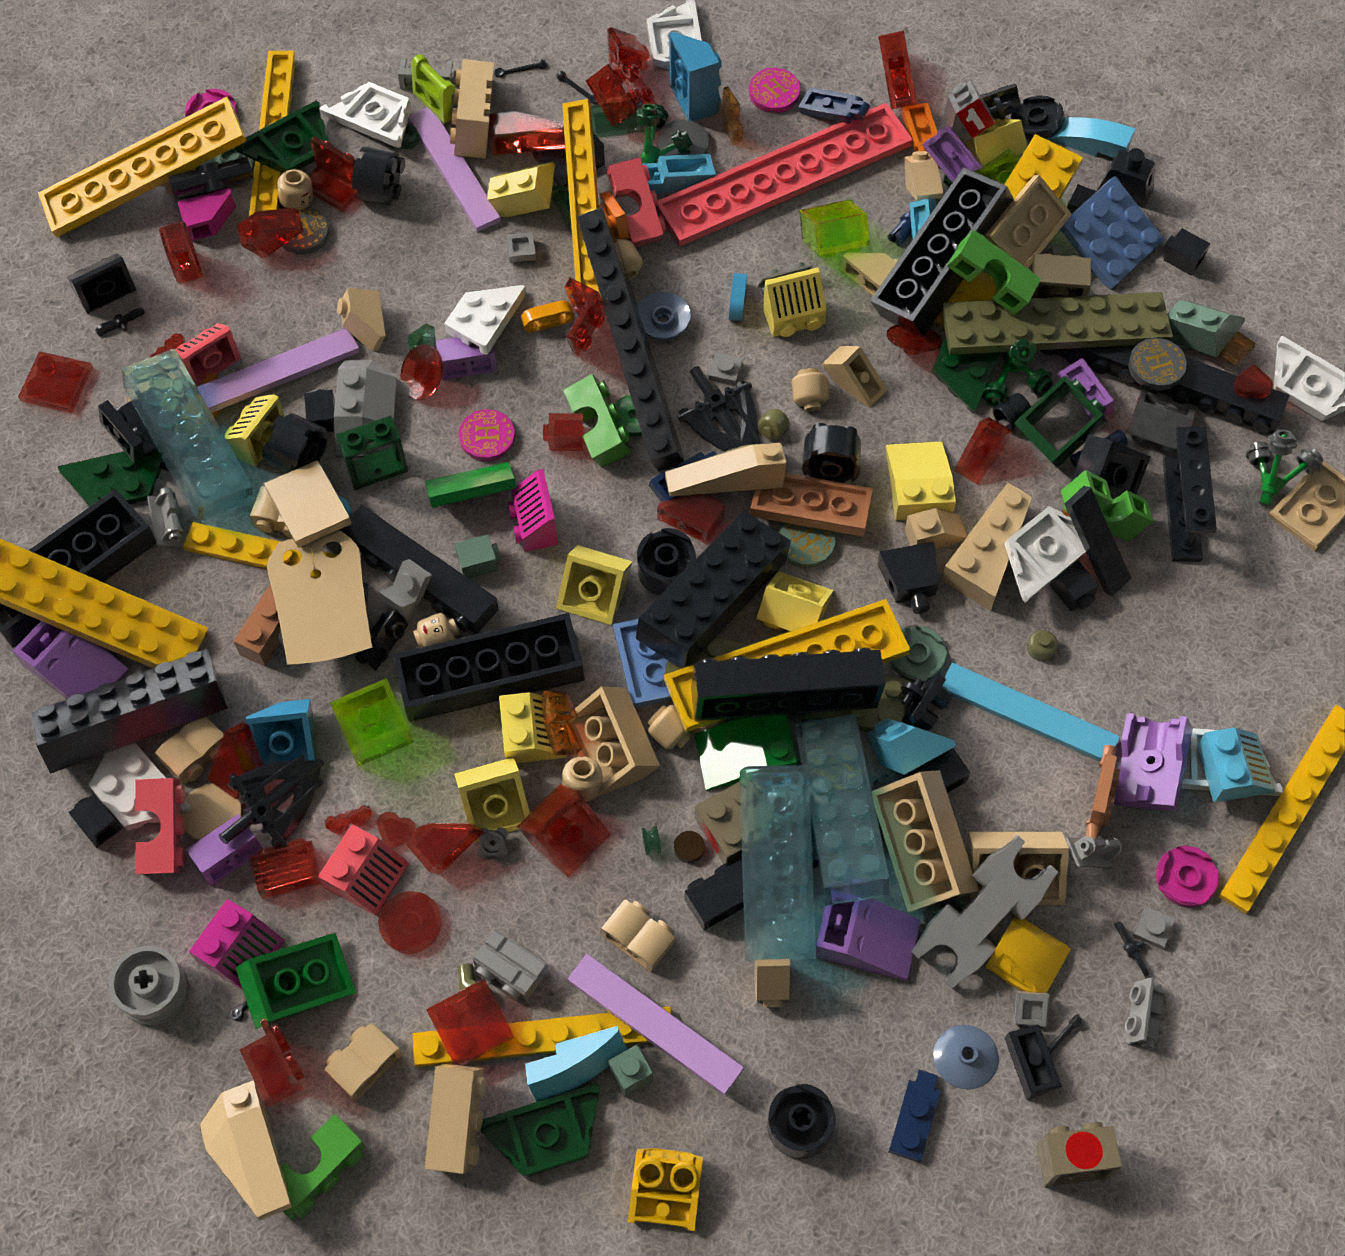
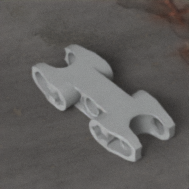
M1018 835L1002 848L992 853L975 871L972 877L983 887L960 912L947 903L929 921L919 941L911 950L917 958H920L936 945L951 947L955 952L956 962L944 980L951 989L968 975L977 971L995 951L996 946L986 936L1010 911L1019 920L1024 919L1042 900L1047 888L1058 873L1054 867L1049 865L1031 879L1020 878L1014 870L1013 861L1025 841Z

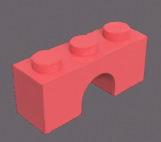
M640 157L609 165L607 175L614 198L628 196L636 200L639 205V211L636 214L626 216L630 238H627V240L631 241L635 247L661 241L663 232H666L663 217H658L655 208L658 206V200L655 191H650L648 185L650 174L647 165H642Z
M135 779L136 811L153 812L161 822L160 832L155 839L149 842H136V874L180 873L181 866H185V848L181 847V835L185 834V818L180 814V804L185 801L184 785H180V779Z

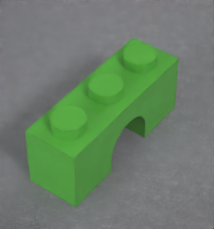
M975 230L960 242L947 267L969 283L980 272L989 274L996 283V292L992 299L1014 315L1029 303L1041 280L1030 269L1024 267L1009 256L1008 253L1002 251Z
M591 374L563 390L572 412L582 422L598 417L596 426L582 436L592 459L600 467L610 465L632 453L628 444L631 441L630 435L626 428L619 424L618 419L621 418V414L616 405L610 403L608 397L611 396V391L604 380L600 382Z
M1087 470L1083 471L1061 490L1065 503L1083 486L1091 487L1112 535L1128 542L1154 522L1146 499L1127 490L1119 497L1112 499L1107 481Z
M336 1114L310 1137L321 1151V1161L314 1171L308 1174H298L286 1163L282 1165L292 1204L291 1208L283 1212L292 1221L297 1216L300 1219L305 1217L315 1205L313 1200L322 1191L325 1194L331 1191L340 1180L337 1176L346 1167L351 1169L356 1166L364 1156L362 1151L366 1146Z

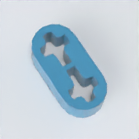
M733 274L729 320L743 321L748 274Z

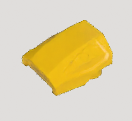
M1014 916L989 959L986 968L1019 991L1047 993L1071 949L1025 918L1019 920Z
M659 1148L637 1149L628 1223L649 1222L688 1228L689 1231H695L703 1157L689 1152Z

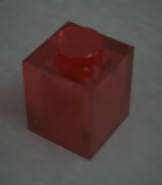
M549 413V424L543 425V441H548L549 451H583V414Z

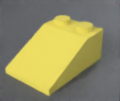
M925 442L886 445L895 521L907 520L908 515L933 508L953 513L956 498L953 477L943 443Z

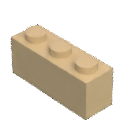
M450 1064L435 1067L425 1169L464 1174L473 1170V1166H476L479 1159V1146L476 1145V1137L483 1122V1113L479 1111L480 1098L484 1096L486 1091V1078L483 1077V1068Z

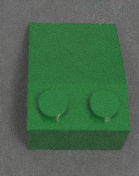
M787 715L736 718L694 734L706 790L729 787L749 777L751 782H758L796 775L797 759Z
M336 932L248 959L236 967L255 1029L356 993Z

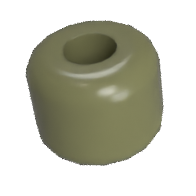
M770 409L759 420L758 430L767 439L779 440L789 428V419L783 411Z
M1047 630L1034 632L1027 643L1028 654L1033 659L1042 662L1052 659L1058 649L1057 638Z

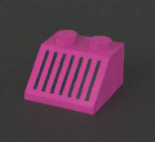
M540 469L518 484L517 488L511 490L513 501L508 502L511 519L517 518L518 526L513 527L516 544L522 543L524 552L558 545L555 517L544 469Z
M226 899L189 950V953L196 962L243 990L236 967L248 959L279 950L285 940L252 913Z

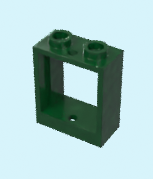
M1063 376L1014 422L1056 468L1063 464L1070 455L1086 442L1088 434L1094 435L1108 422L1103 415L1106 409L1095 398L1090 401L1084 395L1087 390L1076 378L1071 382L1066 376ZM1070 392L1094 418L1060 450L1056 451L1033 426Z
M391 415L336 434L344 464L354 490L408 472L401 439ZM391 444V448L352 461V457ZM380 470L382 472L381 474H376V471Z

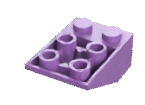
M43 621L13 650V653L23 667L66 699L75 694H83L97 689L105 683L119 681L129 671L127 667L104 647Z
M830 886L814 957L907 981L913 957L911 950L915 946L921 920L863 894Z

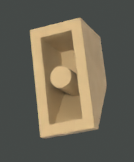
M917 151L912 153V156L905 157L906 188L916 201L928 198L942 199L944 192L938 164L927 151Z
M847 252L843 255L841 270L869 294L874 296L897 263V260L892 259L886 253Z
M347 288L343 298H339L337 304V312L341 315L342 326L369 350L378 351L386 337L380 293L373 290Z
M840 346L823 363L824 368L834 383L869 408L887 391V388L860 346Z
M937 508L908 515L904 530L910 546L934 542L935 549L963 542L968 536L959 514Z
M790 959L756 960L754 962L756 1001H763V1007H782V1000H789Z

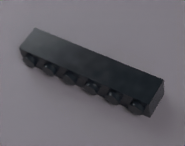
M362 504L350 516L352 524L339 529V531L349 536L356 543L360 554L364 556L365 562L374 569L382 568L386 571V576L393 583L402 562L408 559L432 574L422 599L424 598L432 603L431 607L436 613L447 614L454 618L460 630L464 632L470 630L478 634L499 610L495 596Z

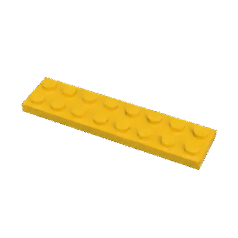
M228 97L38 192L51 232L56 237H59L169 181V176L185 173L246 142L247 139Z
M1035 134L1004 185L1008 186L1015 199L1034 175H1040L1056 196L1061 199L1081 166L1083 157ZM980 272L970 283L963 279L948 302L993 300L992 298L996 292V283L989 274ZM941 311L934 322L944 326Z
M0 538V604L151 668H155L163 662H172L183 658L187 654L199 650L208 627Z
M887 599L712 659L726 661L738 656L755 659L768 654H776L779 657L792 656L798 652H808L812 655L823 654L828 650L853 652L859 648H870L871 650L881 651L883 664L909 655L911 649ZM694 665L664 675V682L686 732L720 721L694 720L691 693Z

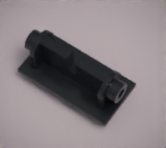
M394 608L393 611L388 610L380 615V619L371 630L375 635L371 637L372 648L357 652L355 656L358 662L362 664L367 662L374 671L388 658L389 652L398 639L404 635L405 629L408 626V623L397 609Z

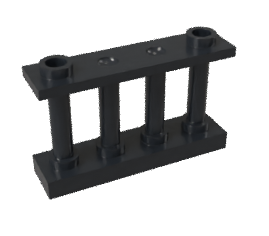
M1176 427L1178 456H1164L1162 460L1172 561L1201 562L1203 559L1201 533H1216L1217 531L1206 427Z

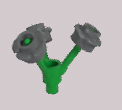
M1277 430L1272 435H1269V445L1263 441L1251 444L1250 449L1246 451V458H1249L1250 464L1259 465L1262 483L1260 490L1263 491L1259 501L1261 503L1271 505L1273 497L1278 494L1279 489H1282L1303 470L1310 475L1315 471L1320 472L1322 470L1321 463L1324 460L1321 454L1314 448L1311 450L1303 448L1301 449V454L1296 457L1299 466L1285 477H1277L1282 455H1290L1293 449L1297 447V439L1288 430ZM1272 453H1275L1271 473L1268 474L1266 464L1273 460Z

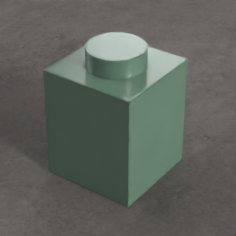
M488 534L454 543L462 574L470 579L498 571L496 561L501 560L497 543L491 545Z
M637 1045L608 1060L609 1070L624 1097L653 1082V1072Z

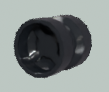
M1015 393L1009 397L1006 404L1000 403L993 408V416L997 422L1005 418L1009 424L1003 427V429L1010 431L1016 427L1014 422L1031 405L1022 394Z

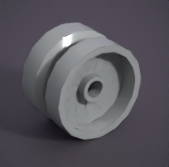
M154 946L138 947L120 957L111 970L108 984L111 998L119 1009L132 1021L148 1026L166 1023L179 1014L187 1002L189 993L186 973L169 952Z

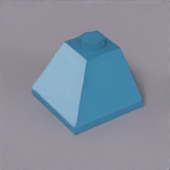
M310 699L279 702L246 717L254 769L271 763L294 760L300 755L305 757L304 760L316 761L314 719Z

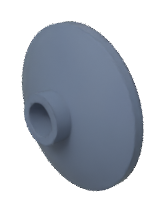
M670 292L653 293L645 297L638 305L645 333L651 338L659 340L675 338L681 335L690 323V308L686 301L676 294ZM666 318L668 321L661 322L659 319Z
M958 1025L951 1027L942 1033L935 1044L934 1063L936 1069L946 1082L957 1088H979L988 1083L997 1070L999 1056L996 1045L986 1032L975 1026ZM962 1050H970L973 1053V1058L965 1059L962 1056Z

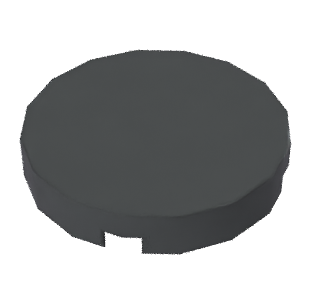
M673 121L659 131L657 148L660 150L674 143L671 135L677 132L676 129H679L681 132L686 130L693 145L689 146L690 153L686 151L680 154L676 148L664 156L707 154L708 133L701 125L694 121Z

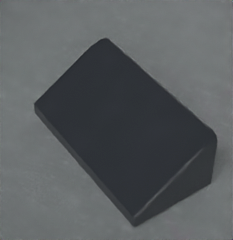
M1039 1024L1009 1032L1004 1037L1026 1100L1062 1087Z

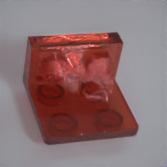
M631 61L608 63L586 80L611 126L620 124L635 113L637 109L641 108L643 104H656L652 90L641 79L640 69Z
M314 136L311 139L317 167L308 175L312 181L313 196L344 213L356 200L354 195L358 194L357 189H352V174L356 159L350 153H343L336 149L329 141H323Z
M570 277L565 285V289L572 310L579 316L566 338L573 355L578 357L582 351L586 352L592 342L591 336L596 328L599 329L603 325L606 314L600 293Z
M264 1018L260 1023L266 1035L239 1050L267 1108H270L303 1090L304 1088L300 1080L305 1078V1075L292 1053H286L291 1050V1047L277 1024L271 1026L267 1019Z

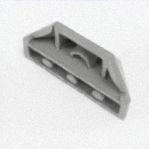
M344 360L338 368L334 409L336 457H342L336 434L390 415L394 421L397 377L373 360ZM367 452V453H364V454H361V455H358V456H355V457H365V456L368 455L370 452Z

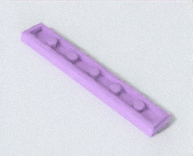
M428 107L410 114L408 121L475 230L479 232L500 223L501 218L498 212L487 200L488 196L463 156L454 155L455 144H450V135L440 119Z
M344 328L193 388L194 395L204 413L208 415L359 353V347L350 332Z
M588 954L584 956L567 978L568 983L723 1096L727 1094L744 1070V1067Z

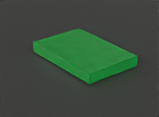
M508 462L425 481L431 507H438L517 488Z

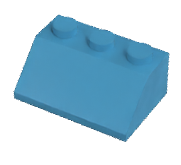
M676 32L669 33L670 87L687 120L697 121L718 114V104L721 103L719 69L722 68L719 54L717 52L714 53L707 42Z

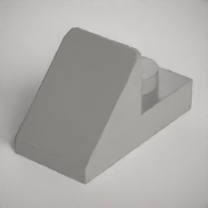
M410 559L403 561L393 586L383 589L379 593L385 608L393 611L394 608L397 609L409 624L415 616L432 574Z

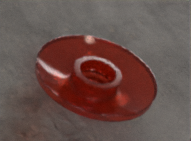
M899 325L890 327L886 334L887 339L892 344L902 348L905 353L910 355H918L920 352L936 350L942 343L940 335L931 329L922 337Z
M427 344L414 347L406 355L401 367L400 378L409 385L410 398L424 400L432 396L438 389L443 376L441 355L436 348Z

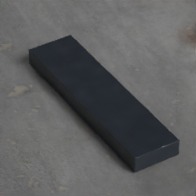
M1083 486L1064 505L1103 591L1113 596L1131 579V576L1092 488Z

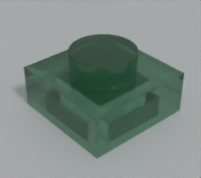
M425 323L408 335L411 360L421 361L437 350L434 326Z

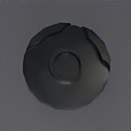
M1038 95L1028 97L1021 104L1023 110L1011 114V119L1021 120L1026 140H1032L1035 134L1047 139L1055 135L1062 128L1064 122L1062 105L1056 103L1054 98Z

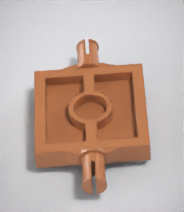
M1104 745L1103 756L1099 762L1101 771L1091 818L1086 822L1087 830L1085 836H1090L1094 839H1098L1102 826L1108 827L1120 776L1121 769L1115 768L1117 748L1113 745Z

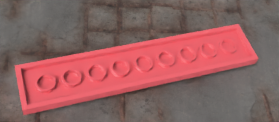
M884 103L868 110L862 121L853 119L851 123H837L658 200V206L655 208L659 215L663 217L666 226L681 247L912 146L913 139L889 105Z

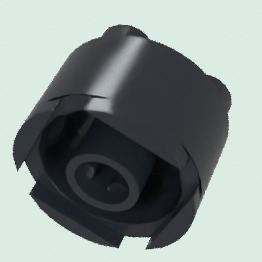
M363 146L360 149V152H364L361 159L356 158L353 168L352 189H357L358 194H355L354 197L358 200L390 205L392 200L399 199L402 191L399 179L400 173L402 174L405 168V158L399 157L396 151Z
M291 413L285 417L280 415L273 423L272 429L274 432L270 441L265 444L262 450V457L267 459L269 465L289 473L314 461H320L327 445V440L323 438V433H327L324 427L297 414Z
M825 423L814 424L812 430L804 439L803 474L805 476L809 475L812 478L840 483L850 479L853 482L858 478L860 473L861 440L857 429L852 426L843 427L827 425Z
M663 528L659 532L647 534L641 540L637 549L638 577L647 590L656 595H661L696 560V552L690 538L677 529Z
M797 1084L780 1091L770 1105L767 1120L768 1135L773 1145L784 1155L796 1159L812 1158L823 1151L831 1139L836 1121L831 1101L822 1090L809 1084ZM801 1116L807 1118L806 1125L803 1124L802 1127L795 1125L796 1120H799Z

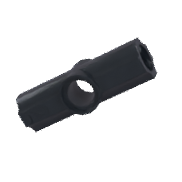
M241 157L220 164L219 162L207 163L196 167V170L168 177L175 200L189 198L202 193L204 195L217 190L227 189L229 186L254 180L248 157Z

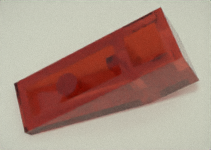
M904 30L878 36L891 110L917 104Z
M517 111L489 115L488 137L493 155L565 148L564 123Z

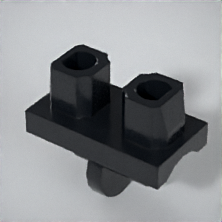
M1015 83L980 95L994 120H1003L1005 116L1023 110L1018 87Z
M938 674L934 680H928L923 689L921 687L924 682L919 678L914 683L904 682L900 689L902 690L901 693L905 694V697L901 703L909 707L913 701V704L903 717L902 723L910 726L914 724L925 731H929L934 727L939 717L931 712L928 706L932 703L942 710L953 698V694L943 686L946 681L943 676Z

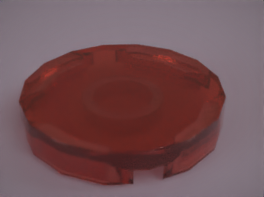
M415 891L402 892L390 898L381 909L378 919L379 932L387 946L395 951L404 954L419 953L432 946L436 941L442 927L441 913L434 900L424 893Z

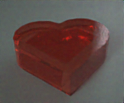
M1253 364L1238 375L1233 388L1238 395L1243 397L1253 395L1257 398H1265L1270 394L1273 382L1270 377Z
M384 812L377 820V828L382 841L391 849L412 841L416 836V825L409 818H399L394 812Z

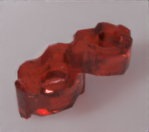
M172 334L170 339L165 340L163 347H158L156 352L150 355L152 367L162 368L168 365L171 352L185 343L182 334Z
M362 805L359 809L345 811L344 814L340 813L335 817L328 816L325 819V827L333 833L342 834L347 830L349 824L365 826L372 815L370 805Z

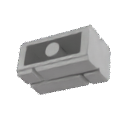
M496 929L492 931L485 944L481 946L473 958L474 966L477 968L475 973L488 983L495 980L503 986L501 991L515 1001L520 997L527 1002L549 971L546 962Z

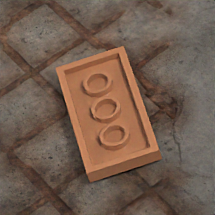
M785 473L783 488L758 489L754 491L750 515L757 518L864 537L873 488Z

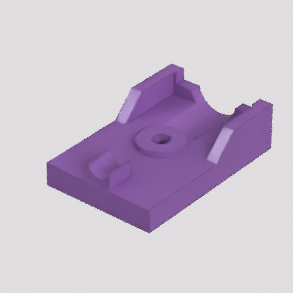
M1127 713L1121 740V771L1115 792V805L1177 811L1193 730L1188 717L1179 716V719H1171L1169 722L1160 723L1151 721L1146 717H1137L1135 714ZM1155 759V762L1153 764L1147 763L1148 761Z

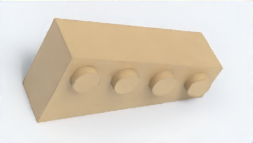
M463 59L462 70L457 69L455 85L460 86V89H455L454 105H458V108H453L452 124H455L456 128H451L450 144H455V156L486 159L494 62Z
M1007 482L945 565L941 581L991 611L1010 561L1004 543L1022 528L1032 497Z

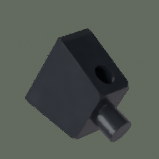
M1133 148L1129 152L1119 150L1097 190L1115 176L1138 206L1145 208L1154 189L1155 163L1144 158V152L1141 149Z
M934 542L880 551L877 564L895 602L910 600L914 614L927 612L930 609L927 597L936 596L938 588Z

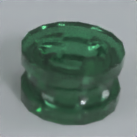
M407 124L403 137L406 134L411 136L408 137V140H402L400 146L402 149L414 148L419 142L416 127Z
M653 826L651 830L641 828L645 855H650L652 851H656L657 854L661 853L657 826Z

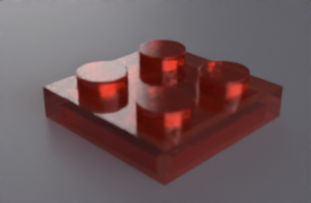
M39 351L18 398L22 402L73 413L93 366L90 362Z
M485 979L426 1009L454 1065L463 1066L514 1038Z

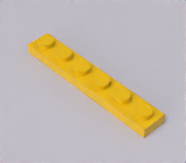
M192 522L183 548L185 551L267 569L269 558L280 541ZM295 549L288 550L283 555V562L289 566L297 565L302 559L301 553ZM323 551L326 557L334 558L338 556V554ZM318 569L313 570L310 573L311 578H319L321 571Z

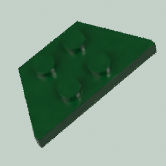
M315 100L247 136L246 142L235 147L236 152L282 174L292 169L299 170L329 154L330 143L328 136L325 134L326 127L324 120L321 119L319 102Z
M945 338L932 368V373L940 382H944L947 385L948 390L955 397L958 396L970 412L975 414L983 395V389L986 388L1000 352L949 355L947 339Z
M166 443L136 463L130 459L125 451L60 465L58 470L89 507L114 489L129 504L146 501L148 496H152L155 489V481L159 478L162 469L161 465L169 448Z
M598 1082L483 1119L480 1131L524 1179L586 1159L589 1156L600 1091Z

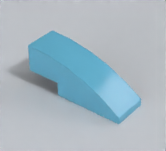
M1068 117L1064 118L1062 128L1055 135L1047 139L1095 157L1099 152L1115 158L1119 150H1128L1136 128L1102 119Z
M710 154L659 156L657 163L642 164L648 167L650 174L648 185L650 191L654 190L656 194L684 190L716 175Z
M618 1026L555 1044L557 1055L526 1063L528 1086L536 1102L571 1091L594 1078L609 1067L608 1060L627 1050L626 1043Z

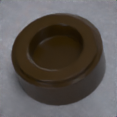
M685 831L676 837L674 853L680 861L694 863L702 858L705 851V842L700 834L694 831Z

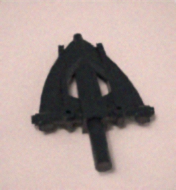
M699 366L692 368L690 373L704 394V403L697 401L694 408L679 410L678 420L680 422L686 421L702 438L724 452L744 445L761 444L758 438L756 411L749 392L752 384L741 380L736 384V388L726 387L725 393L722 394L719 388L713 389ZM731 411H736L741 418V428ZM714 418H716L725 433L718 431L712 422Z
M300 755L294 760L267 764L252 769L240 776L235 775V773L229 775L230 782L227 783L228 787L233 791L237 790L240 794L239 802H246L248 807L243 810L245 815L218 835L219 839L227 845L252 824L261 823L263 825L262 833H269L272 838L270 841L271 845L275 850L278 847L282 850L287 848L286 840L303 819L315 791L323 784L318 779L324 762L320 758L316 761L304 760L305 757ZM273 780H284L271 791L265 793V786ZM294 794L292 803L283 812L277 810L280 805Z

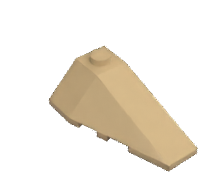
M781 443L744 445L666 471L665 479L669 496L783 488L786 460Z
M254 1081L222 1092L200 1124L208 1155L219 1166L225 1177L232 1183L259 1221L291 1208L292 1204L267 1109Z

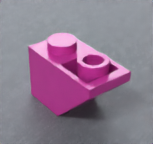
M230 188L178 202L190 241L216 235L236 207Z

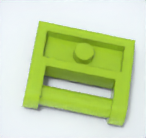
M418 54L411 62L413 93L443 123L452 120V95L456 88L449 80L443 79L428 64L429 61L423 54Z

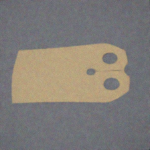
M341 531L330 533L312 541L311 544L308 543L299 548L296 546L293 538L279 542L269 558L267 571L279 618L287 665L328 661L372 648L365 605L360 552L356 543ZM329 542H338L342 547L341 553L334 558L326 557L323 553L324 546ZM288 550H298L302 555L301 561L294 566L286 565L283 562L284 553ZM315 569L321 571V576L317 579H313L310 576V573Z

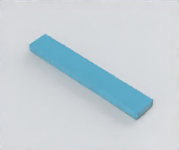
M951 663L945 676L946 681L943 686L953 694V697L1099 762L1103 756L1104 745L1116 747L1120 736L955 663Z

